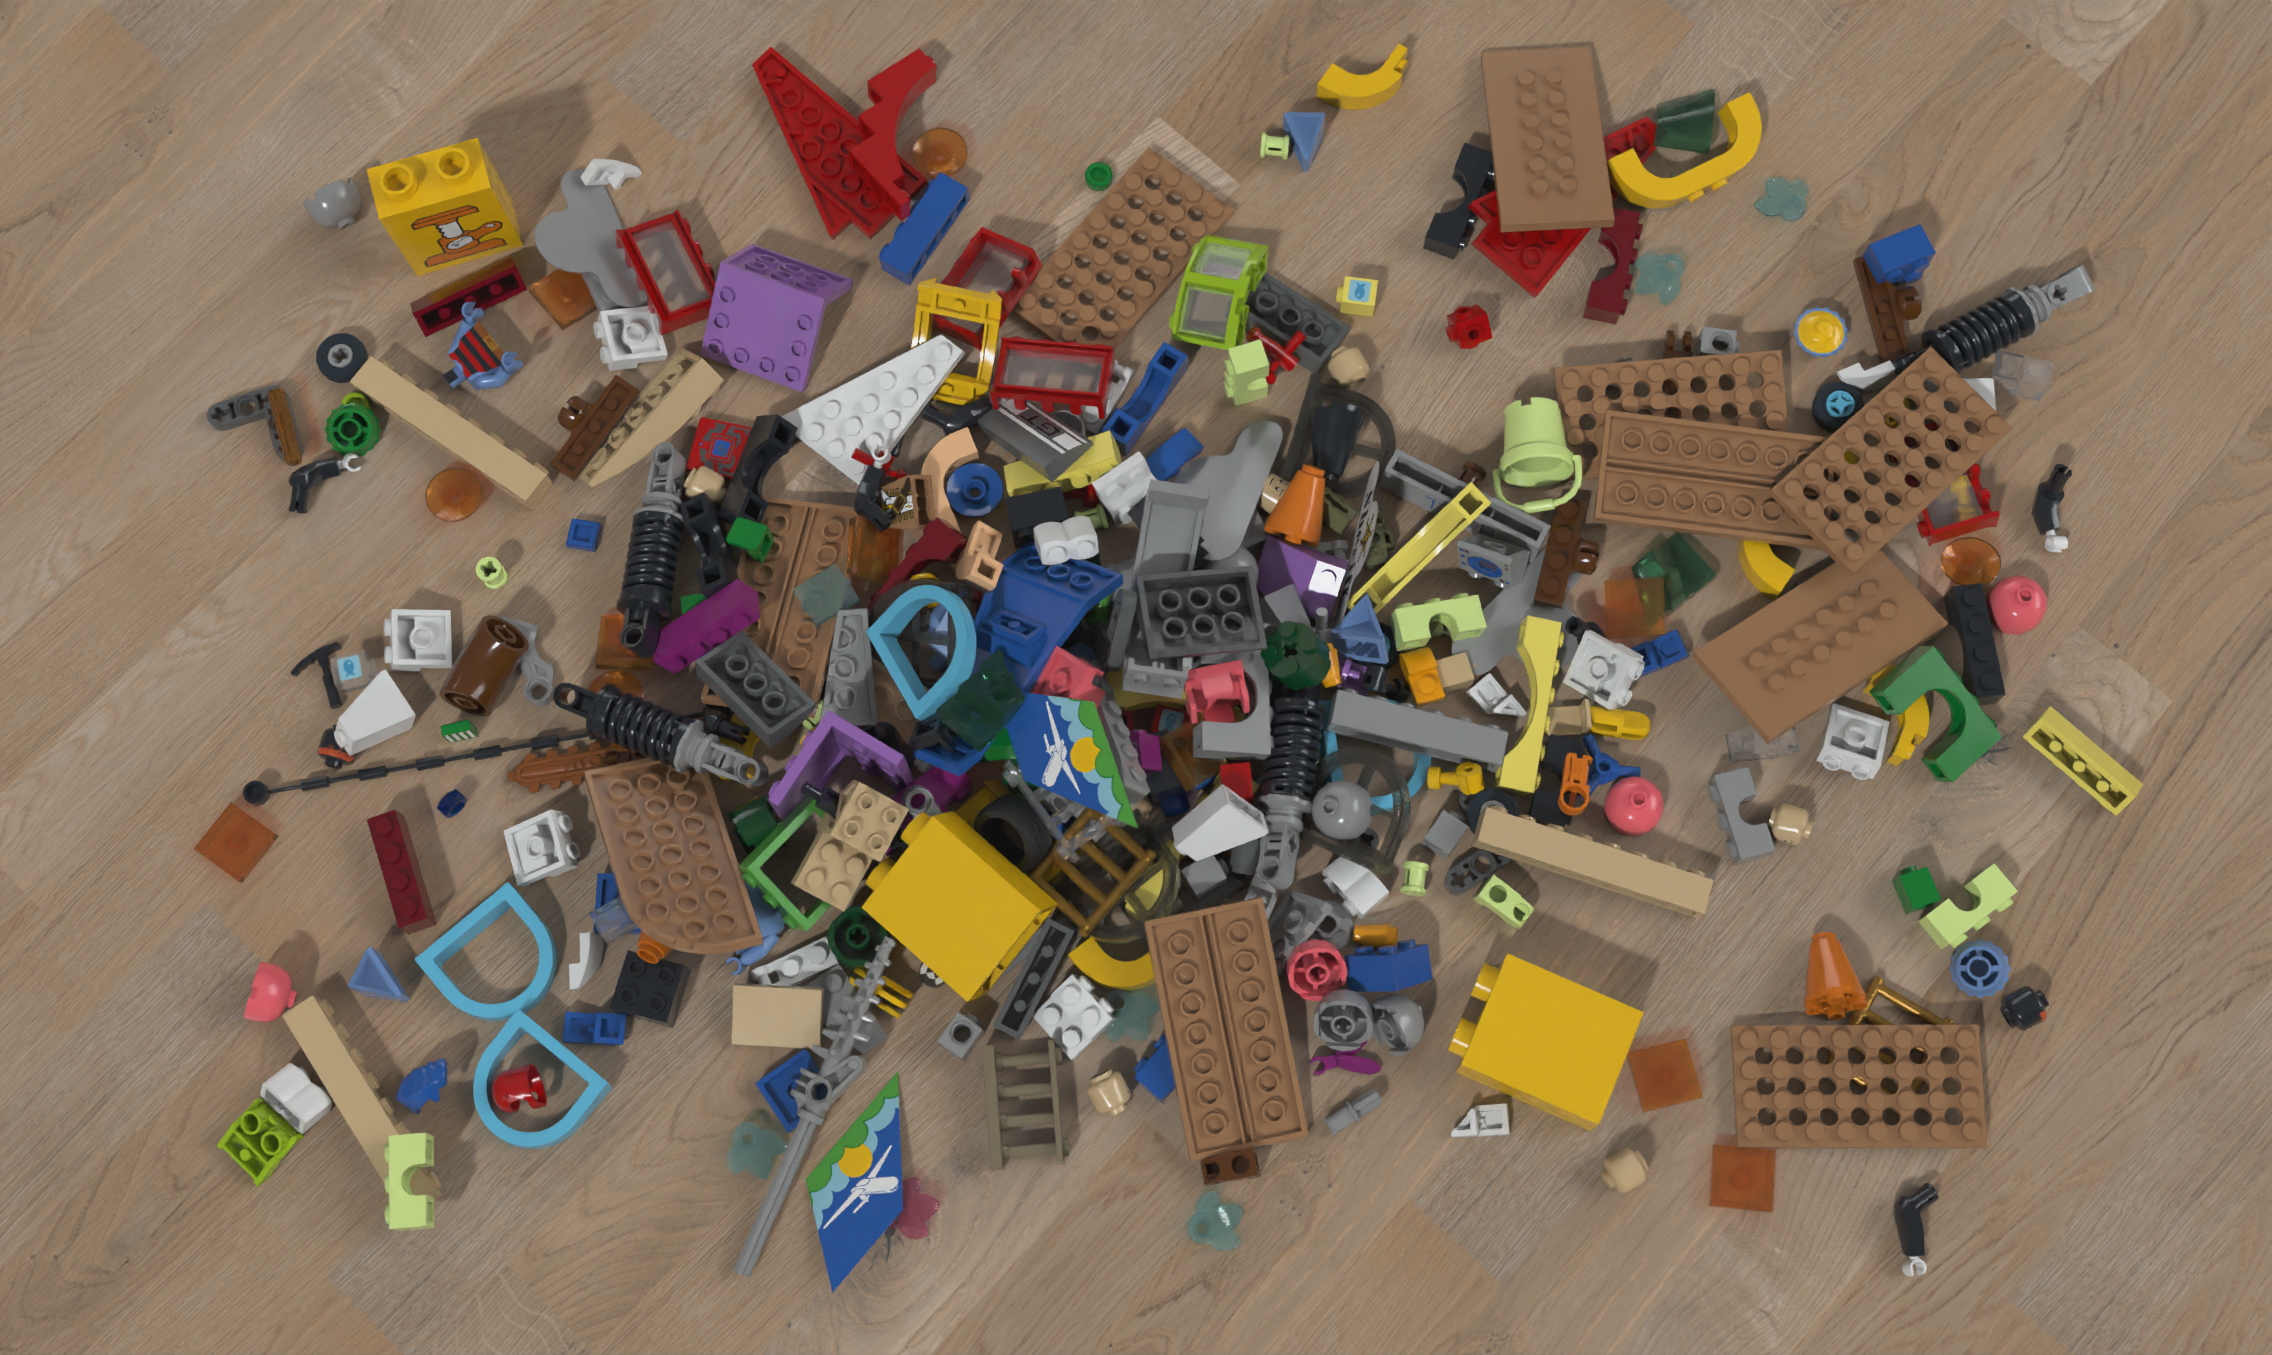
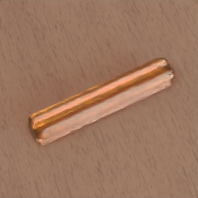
M282 388L271 389L268 391V397L285 463L289 467L300 465L302 458L285 392Z

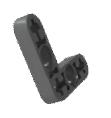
M280 386L265 387L216 403L208 409L207 420L219 431H227L266 418L274 451L286 463L299 461L304 453L290 398ZM278 395L280 398L277 399L278 403L274 405L272 403L274 400L273 396ZM246 403H255V409L252 413L242 414V407ZM224 412L226 414L223 416L224 421L219 422L217 420L220 418L219 413ZM281 418L289 419V425L286 429L276 430L275 425ZM283 438H287L293 446L290 454L285 452L287 445Z
M1119 589L1115 598L1110 623L1095 621L1092 625L1090 646L1103 670L1118 672L1121 668L1137 604L1136 591Z
M1461 792L1458 806L1466 817L1468 806L1465 805L1467 796ZM1480 849L1447 872L1444 886L1450 894H1465L1514 861V859L1500 855L1497 858L1500 864L1497 865L1491 853ZM1479 857L1486 858L1490 863V869L1485 873L1478 872L1474 868L1475 859ZM1467 865L1471 875L1464 879L1462 888L1459 885L1453 887L1451 885L1452 875L1455 874L1457 877H1461L1467 872L1464 868Z

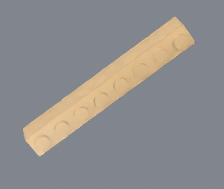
M370 356L351 379L350 383L357 392L364 394L367 399L531 510L536 507L553 485L548 477L549 471L541 464L535 462L532 465L526 461L527 456L515 447L511 450L505 447V442L493 432L488 435L482 431L483 427L474 419L469 417L468 420H465L459 416L461 412L450 403H447L445 406L438 401L439 397L427 388L422 391L416 387L417 382L404 373L400 376L395 373L396 368L386 360L382 359L379 362Z
M1486 807L1480 812L1471 844L1473 847L1694 918H1698L1706 912L1714 880L1706 878L1705 873L1693 869L1684 871L1678 869L1677 864L1666 860L1656 862L1648 859L1649 855L1638 851L1628 853L1620 850L1621 847L1614 843L1603 842V844L1592 841L1593 838L1583 833L1572 835L1564 832L1563 827L1555 824L1544 826L1536 823V819L1531 816H1513L1507 814L1508 810L1503 807Z
M312 995L283 1014L282 1017L385 1184V1176L389 1175V1162L385 1160L384 1149L385 1145L389 1144V1136L410 1134V1132L401 1121L399 1123L396 1121L392 1114L395 1112L394 1106L387 1097L382 1098L377 1090L380 1087L378 1080L371 1072L367 1074L362 1066L365 1060L356 1047L351 1048L347 1041L350 1035L341 1023L337 1024L332 1017L335 1011L326 999L322 1000ZM423 1167L413 1173L410 1179V1188L415 1195L434 1197V1202L443 1197L439 1190L442 1185L432 1171L428 1173L427 1169Z

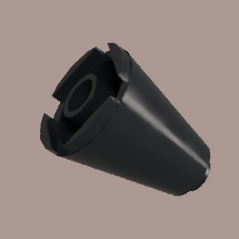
M1313 401L1309 407L1313 466L1325 470L1323 476L1326 478L1325 481L1335 482L1336 477L1343 476L1367 411H1361L1362 408L1339 402H1332L1331 405L1322 407L1323 401Z

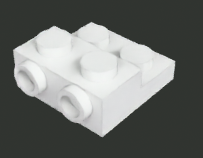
M648 306L600 311L597 322H594L593 329L596 339L601 338L603 347H600V358L603 364L608 363L609 371L637 368L638 363L666 360L668 354L663 335L659 332V320L656 313L651 314Z
M1138 451L1094 481L1092 485L1106 514L1118 527L1121 524H1127L1132 521L1127 513L1147 494L1151 479L1156 480V478L1152 475L1145 458Z
M391 609L389 619H384V636H390V646H385L384 662L390 663V671H420L421 668L452 667L451 610Z
M1592 630L1585 631L1563 683L1609 710L1618 709L1621 706L1627 705L1632 697V691L1629 688L1633 680H1637L1643 673L1644 665L1641 662L1644 656L1621 643L1614 644Z
M1833 703L1829 710L1825 732L1821 737L1816 761L1823 763V766L1828 770L1836 771L1843 769L1852 772V776L1858 780L1874 779L1881 767L1890 721Z
M549 810L503 831L517 886H526L547 876L555 877L578 867L577 858L580 857V850L577 844L571 840L569 831L573 829V824L570 817L564 814V812Z
M1074 974L1063 982L1051 994V997L1032 1015L1071 1060H1074L1117 1019L1112 1014L1114 1011L1112 1005L1105 998L1101 997L1099 999L1092 992L1094 989L1093 984L1084 975L1079 977Z

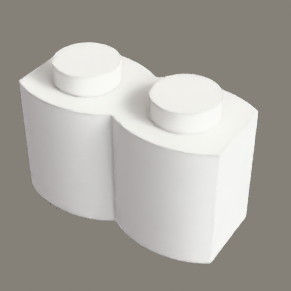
M1072 517L1062 523L1045 522L1033 528L1035 546L1042 564L1056 565L1070 558L1076 560L1087 559L1099 553L1097 534L1089 517Z
M1350 848L1323 870L1322 875L1325 879L1322 882L1333 895L1337 892L1344 899L1342 905L1353 917L1357 914L1361 919L1364 918L1389 895L1387 888Z
M289 1063L265 1081L260 1091L263 1100L272 1109L280 1113L289 1125L301 1134L330 1113L332 1106L329 1092L324 1087H318L311 1083L307 1071L302 1067H296L292 1063Z

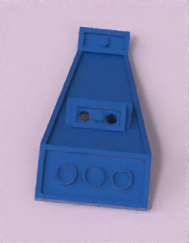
M1030 541L1002 561L1003 568L996 588L984 594L974 621L976 655L971 675L963 690L944 712L960 730L961 734L956 748L953 752L948 753L938 742L932 747L927 746L917 751L913 749L914 757L957 776H961L975 765L1005 726L993 688L1029 693L1055 647L1063 646L1087 611L1123 585V574L1083 559L1076 560L1070 558L1056 565L1042 564L1034 541Z

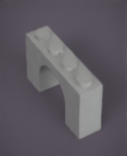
M1261 650L1192 656V669L1241 660L1250 704V713H1247L1241 722L1201 721L1193 728V757L1261 762L1271 755V749L1274 748L1273 736L1270 735L1273 709L1269 707L1272 680L1269 678L1268 669L1261 657Z

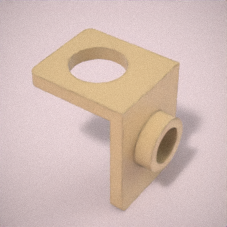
M1584 699L1579 706L1548 707L1547 716H1550V725L1546 734L1549 737L1551 734L1557 736L1586 735L1592 727L1589 699Z

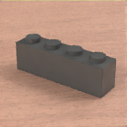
M1047 918L993 1025L994 1027L1020 1040L1075 931Z

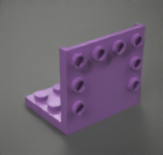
M750 244L720 262L700 355L803 392L807 388L825 308L851 290L853 279L758 245Z
M828 710L814 731L810 730L806 734L802 742L804 747L798 756L793 755L785 767L787 772L782 780H777L770 788L768 793L770 798L768 801L783 821L807 796L800 792L803 784L808 781L810 784L822 789L828 784L846 755L858 761L862 765L861 769L873 777H876L878 774L887 780L885 783L898 792L915 780L904 755Z

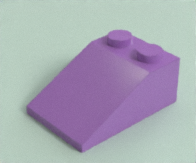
M1268 534L1258 564L1259 580L1256 588L1258 592L1267 596L1294 583L1307 616L1316 619V610L1323 607L1328 610V623L1333 615L1350 561Z

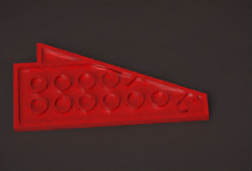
M770 47L752 66L830 238L834 240L852 223L869 239H872L895 214L850 167L849 150L866 140L859 132V121L775 49ZM897 154L904 172V190L912 200L928 184L927 178Z
M1646 116L1603 137L1606 162L1633 148L1643 165L1667 133ZM1610 185L1613 202L1619 194ZM1496 190L1472 201L1468 206L1472 212L1487 223L1471 245L1534 298L1538 296L1591 230V228L1501 232Z

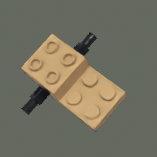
M853 780L841 793L827 786L819 789L806 781L801 787L800 792L816 800L815 806L825 813L816 828L819 832L791 884L844 912L871 861L874 859L881 862L888 847L896 850L898 847L906 850L909 847L901 839L904 829L900 827L909 809L857 780Z

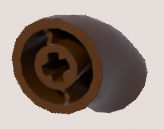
M484 616L453 664L439 692L441 698L464 712L478 716H490L509 678L529 649L528 640L523 633L506 620L496 616Z

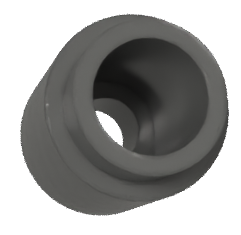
M1261 838L1231 849L1230 864H1232V872L1255 875L1260 856Z

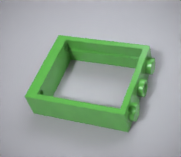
M806 796L738 866L744 873L741 877L753 889L757 887L764 894L761 898L773 910L777 908L784 915L781 919L790 929L806 932L832 905L818 899L802 914L759 868L814 811L822 819L825 812L815 806L816 800L809 796Z

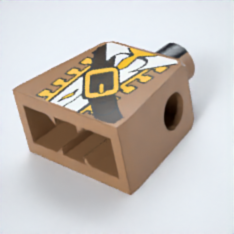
M907 475L881 487V501L877 504L893 519L892 524L887 523L890 526L889 528L924 530L930 521L935 520L931 475Z

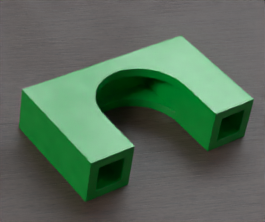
M1918 646L1869 692L1886 714L1901 715L1927 691L1934 690L1944 697L1951 712L1949 730L1945 737L1921 760L1937 781L1953 783L2002 736L1996 729V722L1988 715H1985L1979 707V700L1963 686L1961 676L1947 665L1944 654L1934 646Z

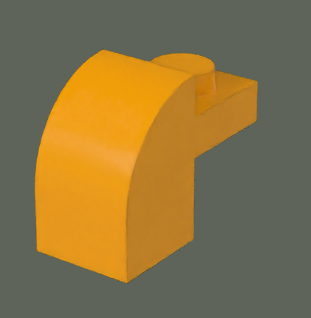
M1426 646L1400 653L1398 658L1404 681L1410 686L1416 707L1444 700L1445 694L1437 672V663L1431 649Z

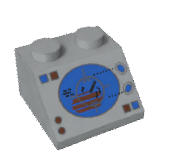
M1481 532L1458 540L1457 544L1459 568L1468 571L1469 576L1477 579L1488 578L1494 580L1496 586L1506 589L1522 583L1531 550Z

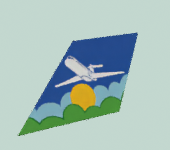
M993 688L1024 781L1138 828L1094 702Z
M898 1072L806 1178L832 1293L903 1210Z

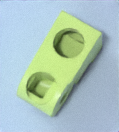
M1495 875L1487 878L1473 897L1474 901L1481 906H1486L1506 923L1517 929H1521L1534 911L1531 904Z

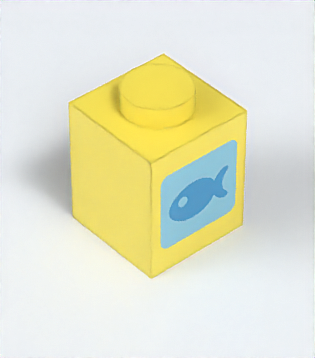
M1345 276L1344 285H1338L1336 302L1341 303L1340 313L1373 317L1378 280Z

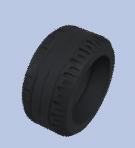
M1017 794L1000 796L982 808L975 818L974 830L1023 873H1027L1037 866L1052 848V830L1047 817L1034 802L1024 796ZM1002 819L1012 824L1019 832L1023 840L1024 850L1018 848L1009 840L1004 832Z

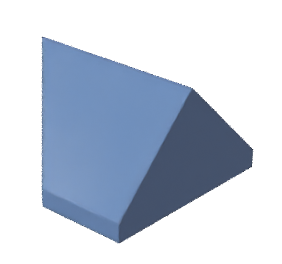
M1287 112L1283 114L1282 127L1285 134L1289 135V142L1303 172L1309 171L1323 140L1326 113Z
M1366 593L1330 632L1333 648L1337 649L1338 657L1387 664L1389 659L1384 635L1369 596Z
M369 947L362 956L347 987L368 997L400 1002L410 1000L381 953L373 947Z

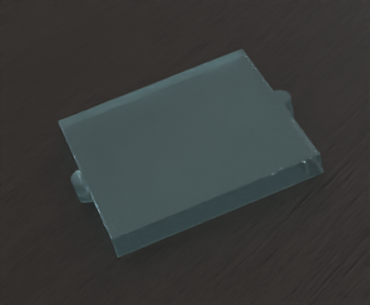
M836 564L793 589L794 594L802 604V611L808 613L816 627L836 616L838 610H846L860 601L851 587L850 579L844 577Z

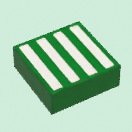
M468 719L440 726L442 737L449 743L478 737L477 727Z

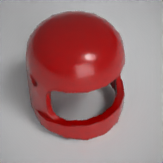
M533 1064L503 1071L493 1081L492 1095L494 1102L505 1113H517L520 1108V1100L522 1099L526 1100L533 1109L547 1106L548 1102L544 1085L537 1068ZM532 1092H536L537 1100L533 1097Z

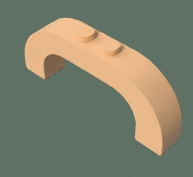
M968 427L953 432L939 441L929 452L921 471V475H931L935 519L938 517L948 521L959 532L960 529L946 496V487L950 476L959 467L969 463L980 462L978 451ZM1009 556L1003 557V558H1001V559H997L996 561H998V562L1001 563L1002 561H1004V560H1005L1006 558H1008ZM957 561L955 564L948 563L950 569L956 575Z

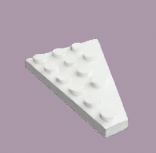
M941 334L783 415L782 418L798 428L795 436L859 485L867 465L851 458L854 449L858 448L871 455L873 446L879 445L880 450L885 451L887 448L891 452L964 356L965 352Z

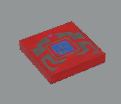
M700 417L686 465L687 472H691L693 468L698 470L699 467L706 466L722 475L725 480L731 481L752 427Z

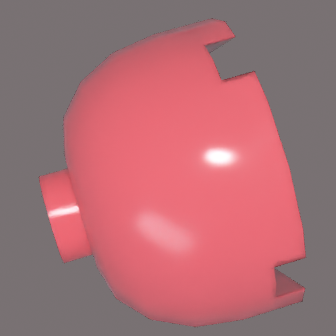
M2014 575L2002 579L1990 589L1985 599L1988 614L1994 622L1993 625L2006 634L2020 635L2031 631L2042 621L2047 611V597L2043 588L2036 581L2026 576Z
M1632 776L1621 779L1610 788L1604 798L1603 811L1614 830L1626 836L1637 837L1648 833L1657 826L1663 816L1664 801L1661 791L1654 783L1642 777Z
M1318 939L1304 941L1295 947L1288 957L1286 966L1287 978L1292 990L1300 994L1303 999L1320 1001L1325 995L1337 990L1339 986L1342 988L1348 973L1345 960L1333 944Z
M260 962L252 984L250 997H248L244 1019L267 1023L280 1018L286 1008L292 1009L297 991L292 990V979L287 971L275 964Z

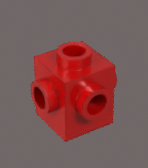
M1478 304L1470 307H1460L1454 313L1446 315L1449 325L1445 327L1447 337L1450 342H1454L1461 350L1475 348L1479 343L1493 338L1488 315Z

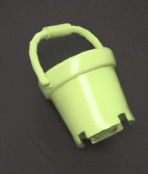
M1532 397L1530 405L1522 406L1521 400L1509 404L1504 410V454L1500 458L1499 468L1494 469L1492 472L1496 499L1522 512H1526V514L1553 510L1556 506L1567 503L1579 490L1582 482L1581 456L1573 455V452L1567 449L1561 410L1556 401L1549 398ZM1575 465L1574 484L1563 497L1555 500L1554 498L1525 502L1524 505H1516L1507 501L1502 494L1500 478L1506 483L1517 487H1546L1569 478L1574 472Z

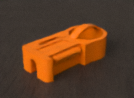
M1568 753L1565 757L1558 806L1565 814L1570 816L1581 814L1586 809L1590 800V785H1587L1589 766L1593 761L1591 756L1583 755L1582 758H1577L1576 753ZM1570 791L1569 803L1567 805L1563 796L1565 792ZM1578 792L1582 795L1584 804L1579 808H1574L1576 793Z

